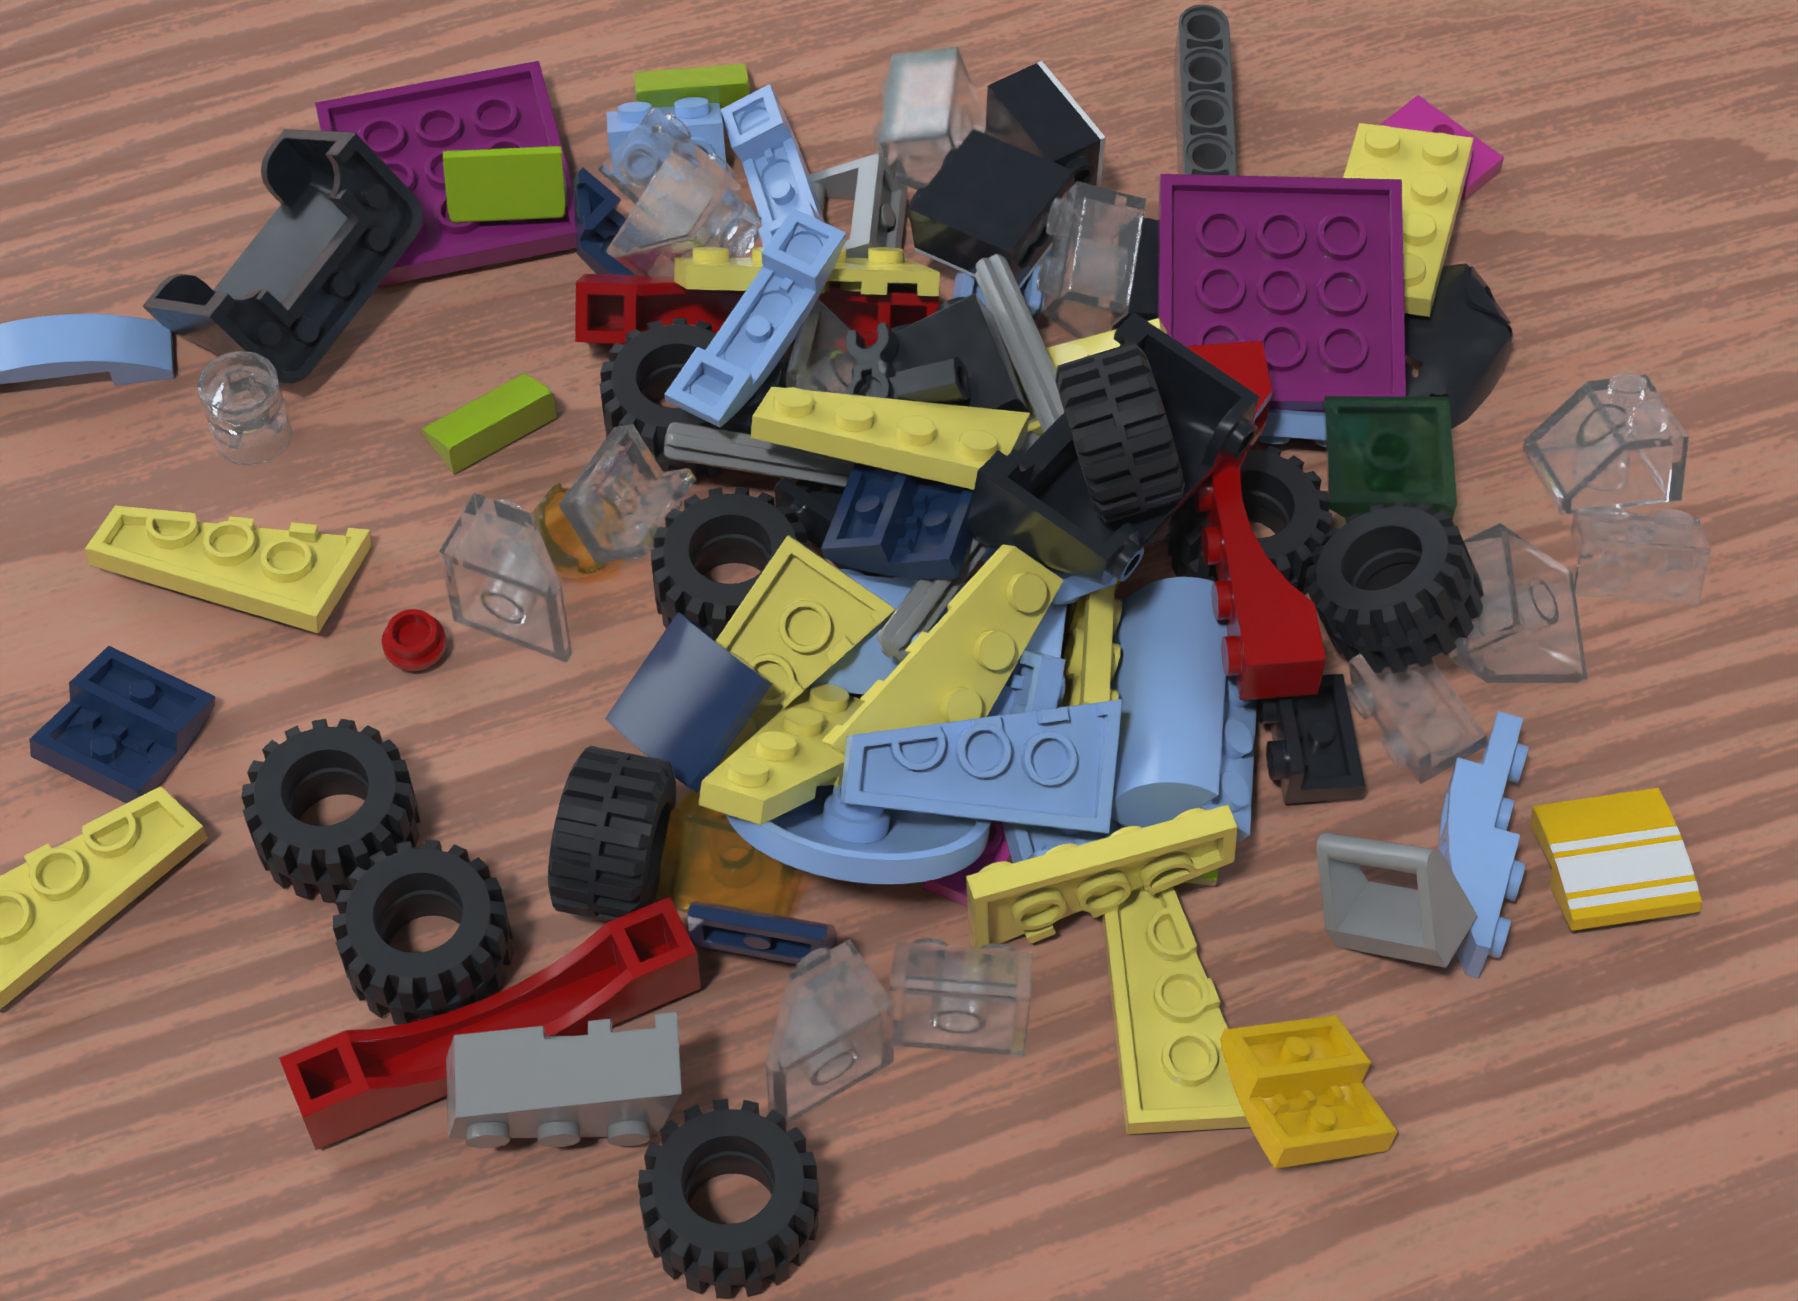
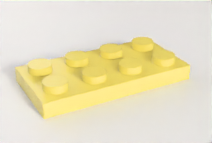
M1359 123L1343 178L1402 179L1404 313L1430 317L1472 158L1473 138Z

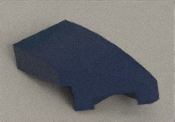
M582 167L574 179L577 255L596 274L640 275L656 258L661 247L616 210L621 199Z

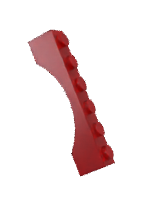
M583 274L576 281L575 342L626 344L625 335L632 330L637 329L641 333L648 330L647 323L658 320L661 321L662 326L673 324V318H686L687 325L696 326L699 320L712 324V332L717 333L746 291L686 289L674 282V277ZM830 283V290L820 294L791 344L846 348L848 331L855 329L865 339L866 347L878 340L877 328L879 323L885 322L892 329L899 325L913 324L935 313L939 307L940 286L939 296H917L916 291L900 284H888L887 295H874L840 289V283Z
M1248 341L1188 346V349L1260 396L1251 421L1258 428L1247 449L1236 459L1228 455L1193 493L1196 512H1206L1208 527H1203L1202 530L1204 562L1206 566L1215 565L1218 581L1212 582L1211 590L1213 613L1216 620H1225L1228 636L1222 637L1221 643L1224 673L1226 676L1235 675L1239 700L1318 694L1326 657L1315 603L1291 585L1268 559L1251 529L1242 500L1240 471L1250 448L1266 427L1272 395L1263 342Z
M667 897L605 923L587 940L555 963L522 982L484 1000L445 1014L411 1023L375 1029L345 1030L279 1057V1060L315 1150H318L446 1096V1057L454 1035L544 1026L546 1036L588 1035V1021L611 1019L613 1026L700 989L697 951L671 898Z

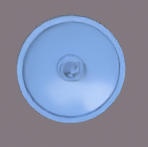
M834 785L817 786L815 799L762 825L726 814L731 826L746 842L775 860L819 876L868 884L925 882L963 870L976 861L985 850L991 827V821L840 804L842 785L838 787Z

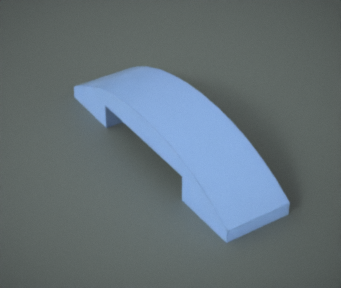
M769 84L720 109L731 147L742 162L762 224V227L758 228L763 247L767 246L792 208L824 222L817 194L804 158L772 86Z
M792 208L761 253L763 267L707 349L703 350L699 347L695 349L665 393V400L718 427L723 426L763 384L796 337L839 258L847 240L846 232Z
M63 314L21 319L0 324V384L107 371L110 372L114 386L175 378L173 332L155 320L111 314Z

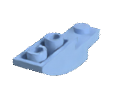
M1500 711L1497 712L1481 764L1457 757L1447 786L1439 827L1437 850L1443 854L1477 914L1476 920L1456 951L1465 975L1479 978L1488 955L1500 958L1511 922L1510 919L1499 916L1503 898L1515 901L1526 865L1524 862L1514 860L1520 835L1506 831L1514 800L1502 796L1506 781L1518 784L1529 746L1517 743L1523 718Z

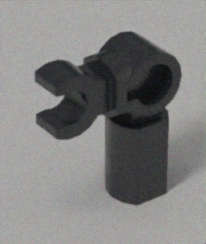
M885 322L878 324V340L875 345L866 349L865 339L855 329L848 331L846 348L849 354L856 360V365L852 368V379L847 386L846 394L938 404H951L970 398L968 372L960 358L952 357L896 371L895 376V369L890 362L898 350V339Z

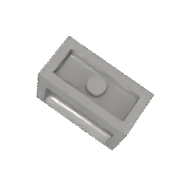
M880 153L810 174L822 214L825 198L855 200L850 240H847L843 246V249H846V258H868V248L874 247L901 249L908 187Z
M1329 832L1322 833L1318 838L1316 846L1325 928L1335 946L1446 968L1476 920L1477 914L1443 854L1436 849ZM1359 865L1417 874L1418 890L1369 882Z

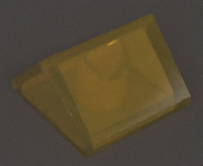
M691 790L670 813L655 902L670 897L676 910L688 913L690 904L693 901H702L789 917L804 871L775 860L750 845L731 826L726 814L700 806V790L698 793Z

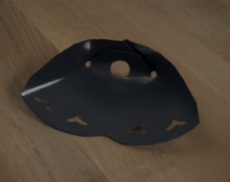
M1467 263L1443 266L1430 317L1404 313L1406 399L1427 420L1446 431L1467 421L1491 394L1503 374L1513 337L1510 326L1511 322L1497 304L1489 286L1473 266L1469 267ZM1407 356L1416 361L1423 362L1417 377H1413V366L1407 363ZM1432 393L1435 395L1448 394V412H1444L1441 403L1431 400L1429 395Z

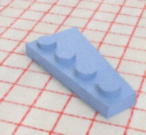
M1122 699L849 735L846 740L840 804L1101 834L1109 833Z

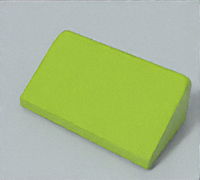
M746 63L634 72L636 102L650 103L652 108L671 107L679 99L702 97L708 99L709 103H720V109L750 94Z
M561 146L443 151L447 207L451 222L562 218L566 215V180Z
M523 373L421 428L422 434L451 472L455 474L557 418L554 395L547 386L528 374Z

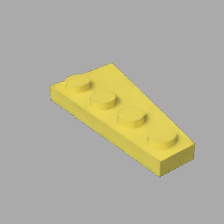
M695 247L692 251V258H675L674 282L686 289L746 291L763 267L761 253L765 247L752 248V258H729V249ZM868 248V258H846V249H842L821 293L830 290V283H840V289L858 291L861 294L887 295L888 283H899L916 291L917 296H939L940 272L904 258V249Z
M115 505L85 547L88 565L319 633L371 549L372 543L371 533L368 529L348 528L346 536L318 533L316 524L291 522L289 530L255 527L253 518L229 516L228 521L207 523L197 522L195 513Z
M1003 544L947 604L948 612L928 633L922 631L905 650L908 655L884 681L878 679L859 699L863 704L844 725L836 724L822 742L845 756L846 740L849 735L987 717L1064 580L1017 547Z
M819 684L811 689L806 688L702 780L699 805L762 825L815 799L817 786L834 785L838 787L842 785L845 756L823 743L822 740L836 724L844 725L863 703L859 698L849 696V693L839 686Z
M1229 805L1210 810L1204 808L1190 809L1170 821L1144 828L1140 826L1124 827L1104 839L1082 845L1071 843L1058 845L1048 850L1044 855L1016 863L1007 861L992 863L981 869L978 873L966 876L969 944L977 966L999 957L995 945L1025 934L1028 942L1032 944L1056 934L1053 923L1059 919L1082 910L1090 912L1092 917L1096 918L1119 909L1118 905L1130 896L1131 890L1144 886L1147 892L1156 894L1234 862L1238 827Z
M1144 886L1131 890L1130 896L1118 905L1119 909L1102 915L1126 1134L1250 1127L1232 1085L1220 1042L1224 1029H1228L1219 1008L1221 1001L1212 979L1207 978L1196 952L1197 943L1174 887L1156 894L1147 892Z

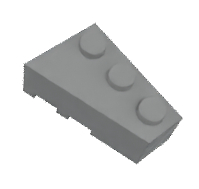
M677 1012L655 1014L656 1028L612 1032L611 1019L588 1021V1035L546 1036L544 1026L454 1035L446 1057L448 1139H466L467 1145L476 1148L503 1146L509 1143V1138H537L538 1144L546 1147L574 1145L580 1141V1137H608V1143L615 1146H636L647 1143L650 1137H657L660 1129L682 1095Z

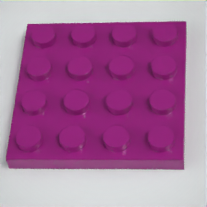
M539 61L315 102L321 131L356 133L410 189L421 205L423 214L422 225L416 238L378 287L577 248L574 190ZM561 146L566 180V215L564 217L458 223L450 221L447 207L443 151Z
M1160 174L1158 318H1160L1167 330V335L1187 348L1193 345L1262 341L1272 387L1269 409L1403 413L1406 406L1402 179Z

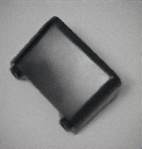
M284 129L267 150L261 165L263 184L281 205L213 290L203 280L193 275L176 274L169 276L157 287L142 307L170 331L270 381L293 384L307 377L416 238L422 225L423 214L416 196L356 133Z
M1133 313L1115 331L1113 339L1120 343V346L1135 342L1146 354L1164 406L1183 473L1185 487L1182 501L1106 524L1095 513L1066 416L1063 413L1023 455L1015 449L1007 456L997 450L978 470L967 522V532L986 546L996 550L1003 544L1015 546L1041 565L1102 585L1109 583L1114 577L1122 582L1129 577L1144 554L1143 546L1228 455L1235 459L1238 458L1253 440L1258 427L1251 421L1260 396L1136 313Z

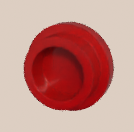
M408 609L397 613L391 618L383 632L381 643L386 659L393 666L406 671H418L432 666L442 657L446 648V636L443 626L436 618L422 610Z

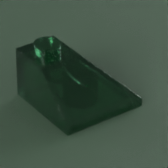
M1324 396L1323 408L1330 510L1344 518H1348L1355 513H1358L1360 516L1370 512V507L1383 503L1386 508L1393 507L1396 501H1410L1413 508L1420 503L1432 505L1436 513L1444 511L1453 520L1457 506L1449 397Z

